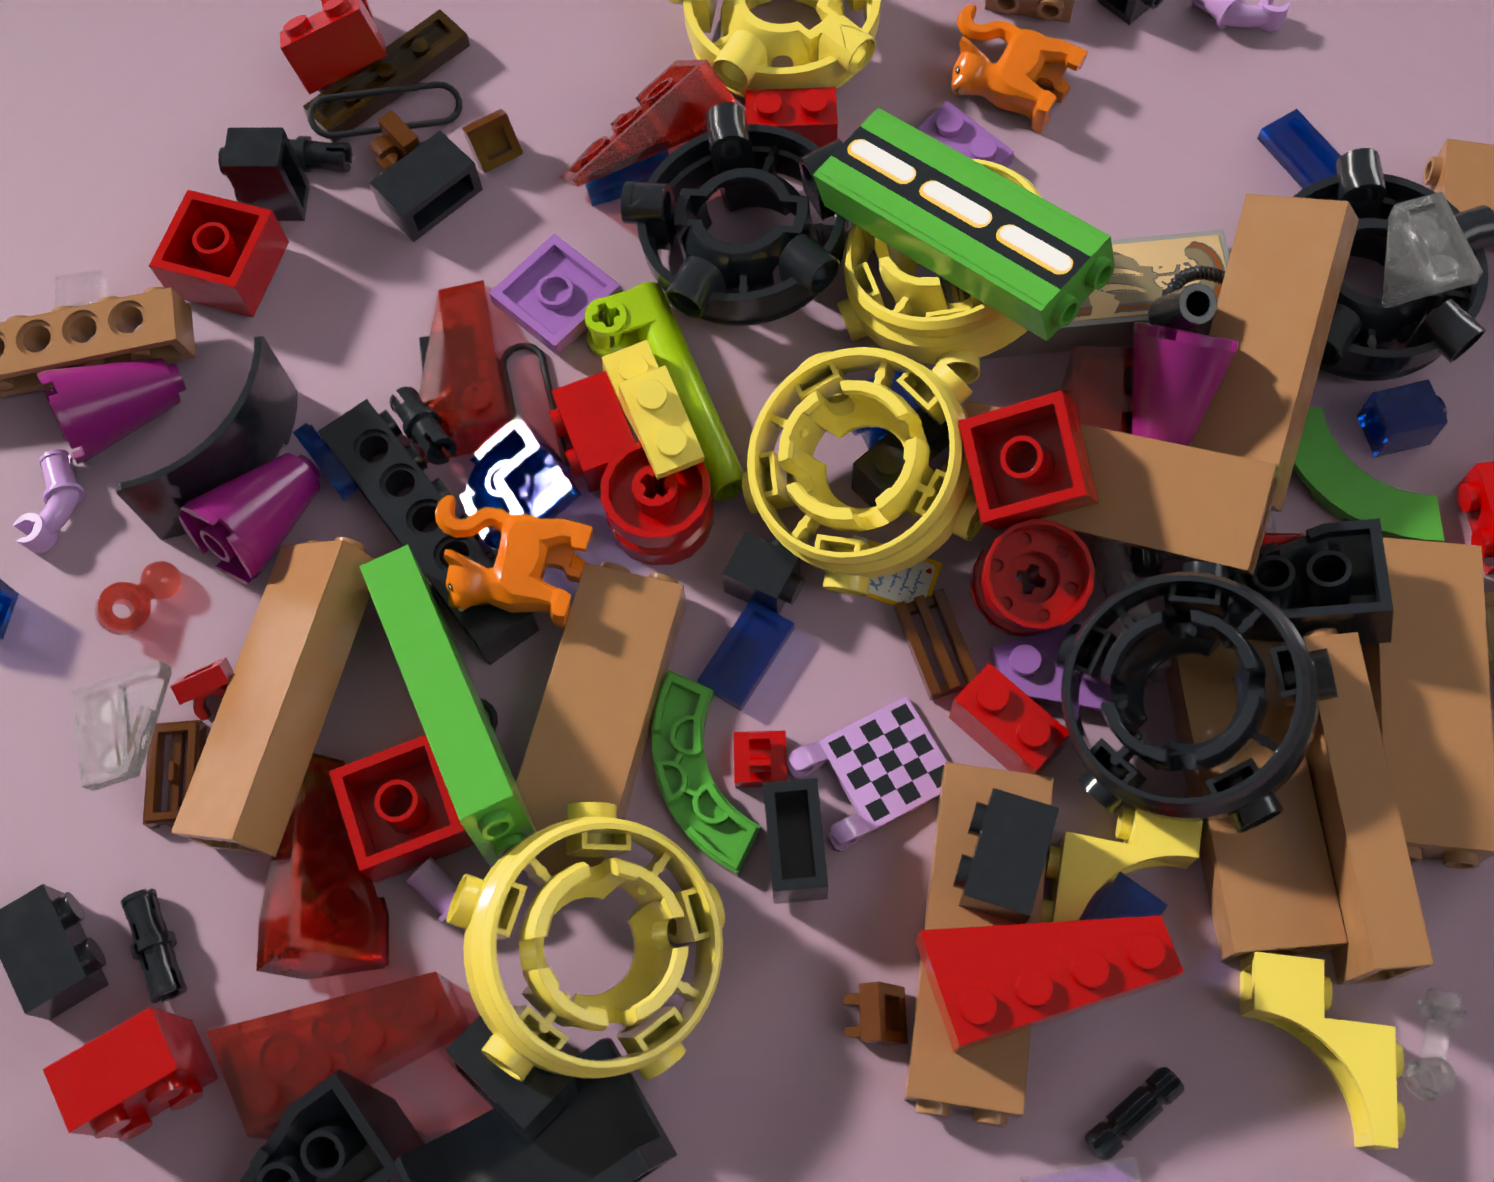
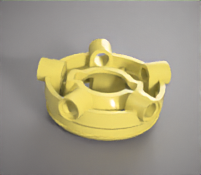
M669 0L670 3L682 4L684 7L687 35L696 59L703 70L724 89L745 99V90L836 87L838 89L868 64L876 49L875 36L880 22L881 0H845L852 12L862 10L865 19L862 29L844 16L842 0H793L794 2L808 5L818 12L822 21L810 30L798 21L787 24L769 23L754 16L750 11L752 8L772 2V0H723L721 6V38L714 43L703 32L711 33L717 0ZM784 55L792 59L793 67H771V63L775 57Z
M972 159L1042 198L1034 185L1016 171L990 161ZM852 224L843 251V268L849 298L837 302L852 342L869 336L884 350L904 355L918 363L937 364L939 361H942L969 385L980 377V357L1004 348L1028 331V329L972 295L965 301L948 303L939 277H916L917 269L920 266L918 262L857 225ZM873 249H875L879 260V272L884 285L892 293L896 303L893 311L885 308L881 294L867 264Z
M858 347L833 352L825 351L809 357L774 390L755 422L748 448V470L744 471L742 475V490L749 511L752 514L760 513L773 535L791 553L815 568L825 571L824 589L855 596H868L871 578L895 574L925 560L937 551L952 534L966 541H971L983 524L979 515L958 421L969 418L962 403L973 391L942 361H939L932 370H929L924 365L889 350ZM878 369L875 373L874 383L863 380H849L846 375L861 370ZM895 371L903 372L896 381L939 425H942L945 421L947 422L950 450L946 473L939 469H936L934 472L929 467L930 448L924 434L922 421L906 400L890 389L893 385L892 381ZM864 427L886 429L896 435L904 447L903 459L905 464L900 476L892 488L888 487L875 499L877 506L854 508L845 505L832 493L827 479V465L813 457L817 444L825 432L842 439L846 434ZM783 430L780 437L779 453L777 454L774 452V448L779 434ZM798 506L806 515L798 522L797 527L791 533L779 518L777 509ZM904 512L914 517H917L918 514L921 516L902 535L874 548L860 539L821 534L816 535L814 547L806 544L816 534V530L820 525L838 531L860 532L884 526L897 519Z
M576 802L568 804L567 820L543 828L515 844L493 865L484 879L466 873L452 898L446 922L465 929L463 948L467 983L480 1016L493 1033L481 1052L497 1067L521 1082L533 1066L554 1074L578 1078L614 1077L638 1069L644 1080H650L665 1072L685 1054L686 1049L681 1042L701 1020L716 990L722 964V928L725 924V912L718 891L712 883L707 882L689 855L669 838L639 823L617 819V805L604 802ZM563 838H566V856L604 858L617 856L631 851V841L654 855L649 864L644 867L619 858H609L601 864L589 867L585 862H579L568 866L553 876L535 858L542 850ZM665 866L675 877L682 890L672 892L658 877L659 873L664 871ZM522 870L540 888L525 911L519 933L520 962L524 978L528 984L522 995L540 1015L528 1005H511L501 981L497 962L496 941L510 937L527 890V886L515 882ZM618 886L638 903V906L627 920L634 939V953L631 965L626 975L618 984L606 992L596 995L575 993L570 999L568 993H563L559 989L560 983L552 967L547 966L544 955V938L548 936L552 917L563 906L573 900L580 898L603 900ZM668 937L675 944L696 941V961L691 984L681 981L689 947H673ZM672 994H677L685 999L679 1011L676 1006H663ZM555 1022L562 1027H577L589 1031H604L609 1026V1023L623 1024L625 1026L618 1032L616 1037L628 1055L614 1059L592 1061L565 1054L560 1050L569 1038L553 1026L552 1023Z

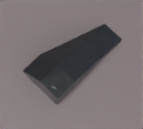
M1380 518L1323 523L1307 529L1306 536L1279 546L1274 541L1261 546L1254 575L1232 570L1231 580L1249 587L1275 604L1296 627L1301 637L1312 630L1334 628L1337 630V634L1358 632L1360 644L1391 642L1394 609ZM1169 594L1164 595L1165 613L1168 618L1178 623L1191 622V617L1180 615L1175 611L1169 602ZM1229 597L1227 617L1224 620L1238 628L1243 619L1248 617L1254 609ZM1267 620L1258 628L1255 634L1248 638L1251 640L1284 642L1280 634Z
M338 1069L288 1106L279 1119V1125L266 1144L259 1148L249 1163L251 1164L239 1182H387L398 1174L394 1164L395 1159L404 1152L425 1143L394 1098Z

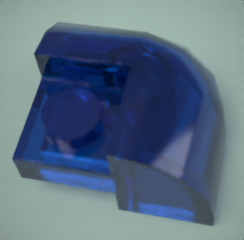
M518 414L481 446L469 460L474 464V468L467 481V491L460 496L468 516L484 507L502 508L511 514L523 513L541 519H554L582 494L568 475L570 470L560 456L537 430ZM489 526L479 532L485 544L499 550L501 532L498 529Z

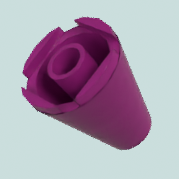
M1135 322L1133 328L1132 435L1189 446L1237 352L1239 341Z
M163 358L54 369L37 373V377L42 385L50 382L52 384V388L43 391L65 441H68L71 449L80 447V450L71 452L77 464L89 461L181 403L179 393L186 390L183 378L176 364L167 366Z
M286 453L187 501L180 508L183 511L178 514L179 520L187 535L203 554L211 550L217 557L222 559L216 565L218 569L233 580L248 584L259 576L319 492L320 483L318 478L320 477V472L315 464L306 456L299 455L297 457L294 454Z

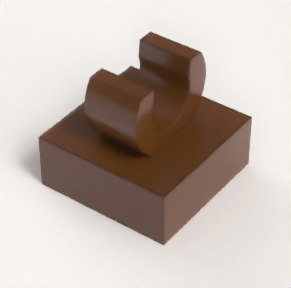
M502 109L462 128L475 160L484 173L524 154L508 115Z
M393 110L377 119L383 135L375 138L369 144L370 149L378 156L375 161L382 170L393 166L413 151L420 143L418 136Z
M879 981L858 983L859 994L851 993L843 998V1005L860 1007V1024L855 1027H845L844 1035L859 1038L861 1042L886 1046L908 1044L905 987Z

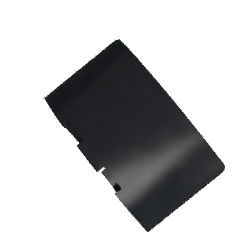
M264 336L254 338L253 358L246 384L232 410L219 427L204 442L174 463L151 474L120 482L116 485L117 495L160 540L187 534L178 516L183 511L180 508L187 501L275 459L283 443L288 445L296 419L297 390Z
M603 1038L576 1057L599 1061L622 1056L611 1038ZM630 1072L605 1078L574 1077L578 1094L530 1144L494 1109H491L428 1143L404 1152L395 1159L394 1164L402 1182H639L676 1157L677 1153Z

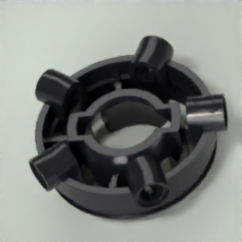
M732 102L720 103L710 108L705 115L707 132L693 138L673 151L656 168L648 182L626 181L624 183L620 205L621 217L624 224L637 225L639 240L650 271L664 290L667 301L676 310L687 316L721 325H758L781 319L803 308L825 291L838 274L843 259L849 220L824 206L813 174L843 142L837 139L819 147L800 134L784 128L748 124L746 112L742 106ZM777 173L802 182L806 196H801L795 187L785 179L777 176ZM720 189L725 207L730 212L749 207H762L777 211L784 216L792 213L795 216L793 226L775 225L764 237L754 242L735 245L715 239L707 232L713 223L709 216L706 202ZM809 200L822 221L833 216L835 224H812ZM675 236L678 237L684 263L676 276L663 266L661 260V250H672ZM778 266L781 283L775 285L773 271Z
M1360 148L1346 152L1335 162V176L1312 183L1293 197L1349 201L1359 219L1349 256H1358L1375 261L1390 271L1398 267L1410 251L1417 269L1403 287L1405 292L1389 298L1368 297L1353 290L1342 281L1319 369L1348 379L1382 381L1415 373L1433 363L1441 355L1450 363L1455 361L1469 350L1486 331L1475 318L1483 305L1488 288V264L1484 250L1494 247V211L1486 205H1481L1460 212L1445 198L1421 184L1398 176L1383 174L1380 155L1376 150ZM1396 339L1400 344L1410 339L1404 349H1390Z
M1203 561L1183 563L1182 572L1160 574L1132 583L1106 599L1093 611L1083 625L1074 624L1062 641L1056 662L1057 666L1064 669L1061 685L1062 710L1071 742L1079 758L1088 769L1077 781L1112 814L1126 802L1146 813L1177 821H1211L1229 817L1237 833H1242L1264 824L1284 810L1275 792L1296 772L1308 752L1317 726L1319 701L1338 697L1327 648L1308 652L1302 637L1288 617L1260 593L1231 580L1232 569L1228 566ZM1169 594V602L1175 611L1180 615L1191 617V622H1173L1168 618L1165 611L1156 612L1139 621H1135L1127 612L1145 601ZM1229 597L1254 609L1248 617L1243 619L1238 628L1224 620L1227 617ZM1121 617L1122 623L1128 629L1117 638L1107 629ZM1266 620L1276 629L1285 642V645L1270 647L1281 699L1286 707L1295 705L1290 727L1280 745L1271 741L1268 736L1259 733L1268 709V702L1265 698V678L1267 674L1258 652L1248 641V638L1255 634ZM1221 644L1226 649L1231 648L1234 650L1240 662L1236 673L1232 677L1236 684L1238 699L1237 709L1227 728L1215 738L1203 743L1181 744L1170 741L1164 746L1151 742L1144 745L1141 742L1143 734L1137 730L1148 720L1143 703L1144 689L1154 670L1165 661L1180 655L1196 654L1209 657ZM1082 677L1100 686L1105 683L1109 684L1112 702H1102L1100 706L1110 730L1123 745L1119 751L1102 738L1093 747L1088 741L1079 710V692ZM1251 741L1260 745L1265 751L1273 753L1272 757L1261 768L1251 757L1205 781L1212 794L1191 798L1165 797L1139 790V787L1147 778L1129 762L1136 755L1155 770L1161 769L1171 772L1177 770L1206 771L1229 762L1246 749Z

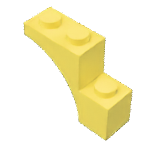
M644 340L603 356V371L607 372L622 411L631 423L657 480L704 462L705 456L666 365L658 367L648 341Z
M1129 804L1128 807L1121 806L1116 825V838L1123 839V843L1066 831L1058 842L1057 847L1049 846L1045 878L1052 879L1050 900L1043 899L1041 923L1080 920L1086 905L1097 891L1109 882L1130 872L1154 867L1187 869L1199 858L1203 821H1177L1161 818Z
M1253 952L1241 959L1240 1016L1257 1019L1284 1030L1307 1046L1322 1061L1335 1079L1346 1101L1351 1116L1356 1148L1372 1150L1398 1148V1138L1400 1139L1403 1136L1405 1130V1111L1402 1103L1397 1102V1078H1400L1403 1072L1404 1053L1401 1044L1396 1042V1027L1325 1018V1011H1328L1331 1007L1333 988L1330 977L1324 976V960L1263 952Z

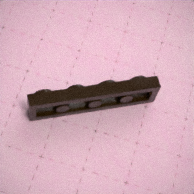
M439 9L386 47V57L340 79L302 106L307 118L310 104L316 98L324 95L419 83L470 46L467 33ZM405 92L325 102L316 108L314 119L316 124L326 132L353 130ZM329 139V140H330L331 142H337L339 139Z

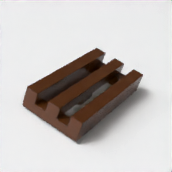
M943 588L933 591L931 596L925 597L923 594L914 597L912 602L905 603V601L895 604L894 611L930 701L963 690L978 673ZM932 608L937 610L963 674L962 678H957L930 609ZM919 613L946 680L944 684L938 685L911 615Z
M201 720L149 724L143 825L149 829L160 828V825L174 826L182 805L186 733H188L185 795L206 743V724ZM172 734L171 757L168 766L167 812H161L166 735Z

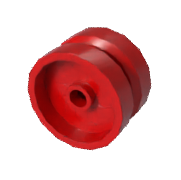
M640 441L624 447L609 461L601 478V502L606 514L608 527L616 545L630 558L649 565H672L691 557L706 543L714 525V505L710 475L703 462L657 480Z

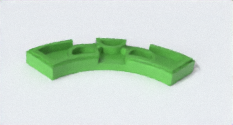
M1309 408L1293 470L1312 492L1310 496L1342 521L1344 518L1350 521L1380 518L1384 538L1431 542L1445 541L1437 495L1419 494L1397 489L1361 470L1345 455L1335 442L1326 423L1323 408Z
M668 670L656 699L651 725L653 765L659 788L670 813L687 838L711 861L739 877L762 831L761 826L745 817L728 802L716 783H714L708 769L704 749V731L709 708L715 697L714 690Z

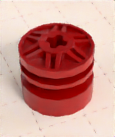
M1031 519L1013 524L981 550L972 567L970 591L976 609L989 625L1007 635H1034L1066 624L1084 609L1093 592L1095 567L1089 548L1075 531L1056 521ZM1024 572L1030 573L1029 582L1036 585L1035 588L1026 593L1022 592L1023 583L1015 580L1016 577Z

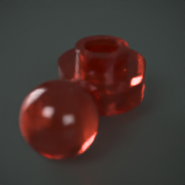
M155 561L143 569L140 576V584L118 582L108 586L103 590L95 605V616L98 623L106 631L116 635H128L138 631L150 615V601L152 599L166 600L173 597L179 591L182 584L179 570L170 562ZM116 604L126 605L130 610V616L128 618H119L113 613L112 607Z

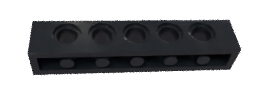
M366 399L318 431L332 455L400 546H409L430 586L490 665L539 631L533 617L534 612L510 613L490 604L472 606L463 612H458L448 605L446 574L449 564L443 558L445 549L453 550L469 557L487 569L494 567L498 553L494 549L485 553L477 540L482 538L480 532L472 537L459 538L444 533L440 527L431 532H422L427 524L436 521L435 510L438 502L446 495H451V493L439 478L431 482L423 471L428 468V465L416 447L411 443L404 448L397 439L402 434V431L387 410L378 414ZM387 453L381 460L371 462L376 455ZM406 487H414L409 494L396 497L400 490ZM464 513L460 517H458L457 515L456 517L460 519H465L468 517V515Z

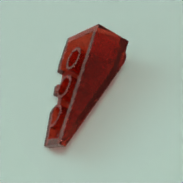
M676 60L636 97L640 104L639 107L620 114L611 123L614 134L609 139L607 136H603L594 141L560 178L567 185L579 187L685 143L707 132L705 115L710 108L720 103H738L708 60Z
M484 280L438 290L419 390L422 401L442 418V428L456 443L457 451L454 457L516 444ZM419 446L420 454L422 455L426 463H430V461L426 458L424 451ZM445 447L442 448V451L449 459L454 458Z
M316 753L312 755L276 857H271L259 917L256 971L309 980L384 969L389 965V911L384 897H377L373 881L359 871L329 774L330 770L345 765V761Z

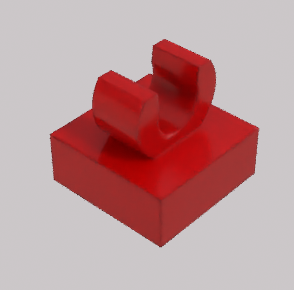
M224 657L178 678L170 687L179 705L194 699V713L200 720L204 721L211 716L210 710L206 705V698L210 695H217L223 699L227 689L226 684L230 681L233 669L227 658Z
M786 730L734 732L735 788L763 787V783L787 781Z

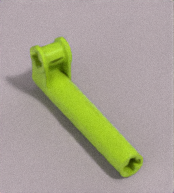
M657 282L641 283L632 289L592 301L586 307L584 314L585 323L588 328L586 339L590 351L602 358L647 340L658 367L666 365L705 456L703 463L710 475L713 499L724 501L742 493L743 469L661 285ZM603 310L604 319L600 320L599 312ZM614 336V345L610 346V337Z

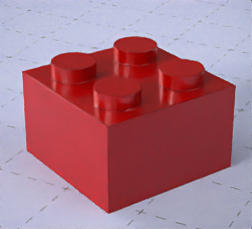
M187 190L149 267L163 287H172L184 300L254 317L289 241L272 210Z
M1062 390L958 421L982 524L995 530H1000L1027 520L1041 519L1099 503L1076 405Z
M426 734L329 771L359 871L374 883L419 867L430 857L437 860L475 845L458 818Z
M153 1007L145 1009L43 1069L68 1133L92 1135L96 1139L103 1137L118 1138L119 1141L131 1139L149 1129L153 1125L151 1118L170 1107L171 1110H178L197 1101L204 1095L202 1088L218 1079V1075L193 1020Z

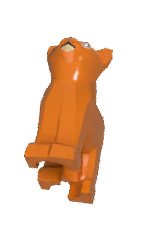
M973 4L966 5L957 15L956 21L963 36L959 42L961 53L952 70V91L956 95L983 96L999 109L1024 114L1031 120V128L1041 134L1050 121L1051 116L1049 112L1054 103H1062L1071 89L1064 79L1067 69L1069 68L1074 71L1081 69L1088 51L1065 40L1046 37L1032 29H1020L1002 20L983 25L976 24L974 17L977 7ZM1000 38L1005 41L1007 47L999 61L991 63L971 41L985 42ZM1037 84L1045 86L1048 90H1043Z
M446 495L441 499L435 510V520L444 533L455 538L472 537L489 526H493L501 532L499 551L493 568L487 569L462 554L445 549L443 558L449 564L446 574L448 605L458 612H463L469 607L482 604H490L510 613L543 612L550 615L554 625L565 628L572 607L570 605L571 594L563 589L547 584L543 581V577L547 568H556L564 571L568 581L579 583L585 561L575 551L586 552L593 536V527L566 519H541L523 513L511 514L502 508L484 507L467 518L460 519L455 515L456 498Z

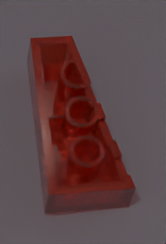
M435 971L206 1031L247 1137L268 1140L279 1125V1119L288 1106L338 1069L368 1085H372L453 1041L470 1026V1023L450 980Z

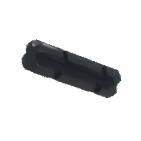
M1165 1066L1156 1070L1145 1080L1146 1087L1141 1086L1134 1090L1106 1116L1108 1119L1106 1123L1103 1121L1099 1122L1086 1134L1085 1140L1088 1146L1103 1161L1111 1159L1124 1147L1122 1143L1124 1140L1131 1141L1163 1111V1104H1171L1184 1092V1085L1169 1068Z

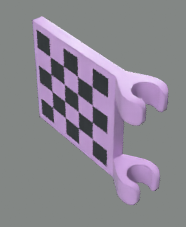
M905 696L819 741L793 750L788 756L787 768L795 779H801L828 762L857 814L833 824L830 829L831 832L828 834V839L833 848L841 852L870 833L938 798L940 795L942 772L947 760L911 701Z

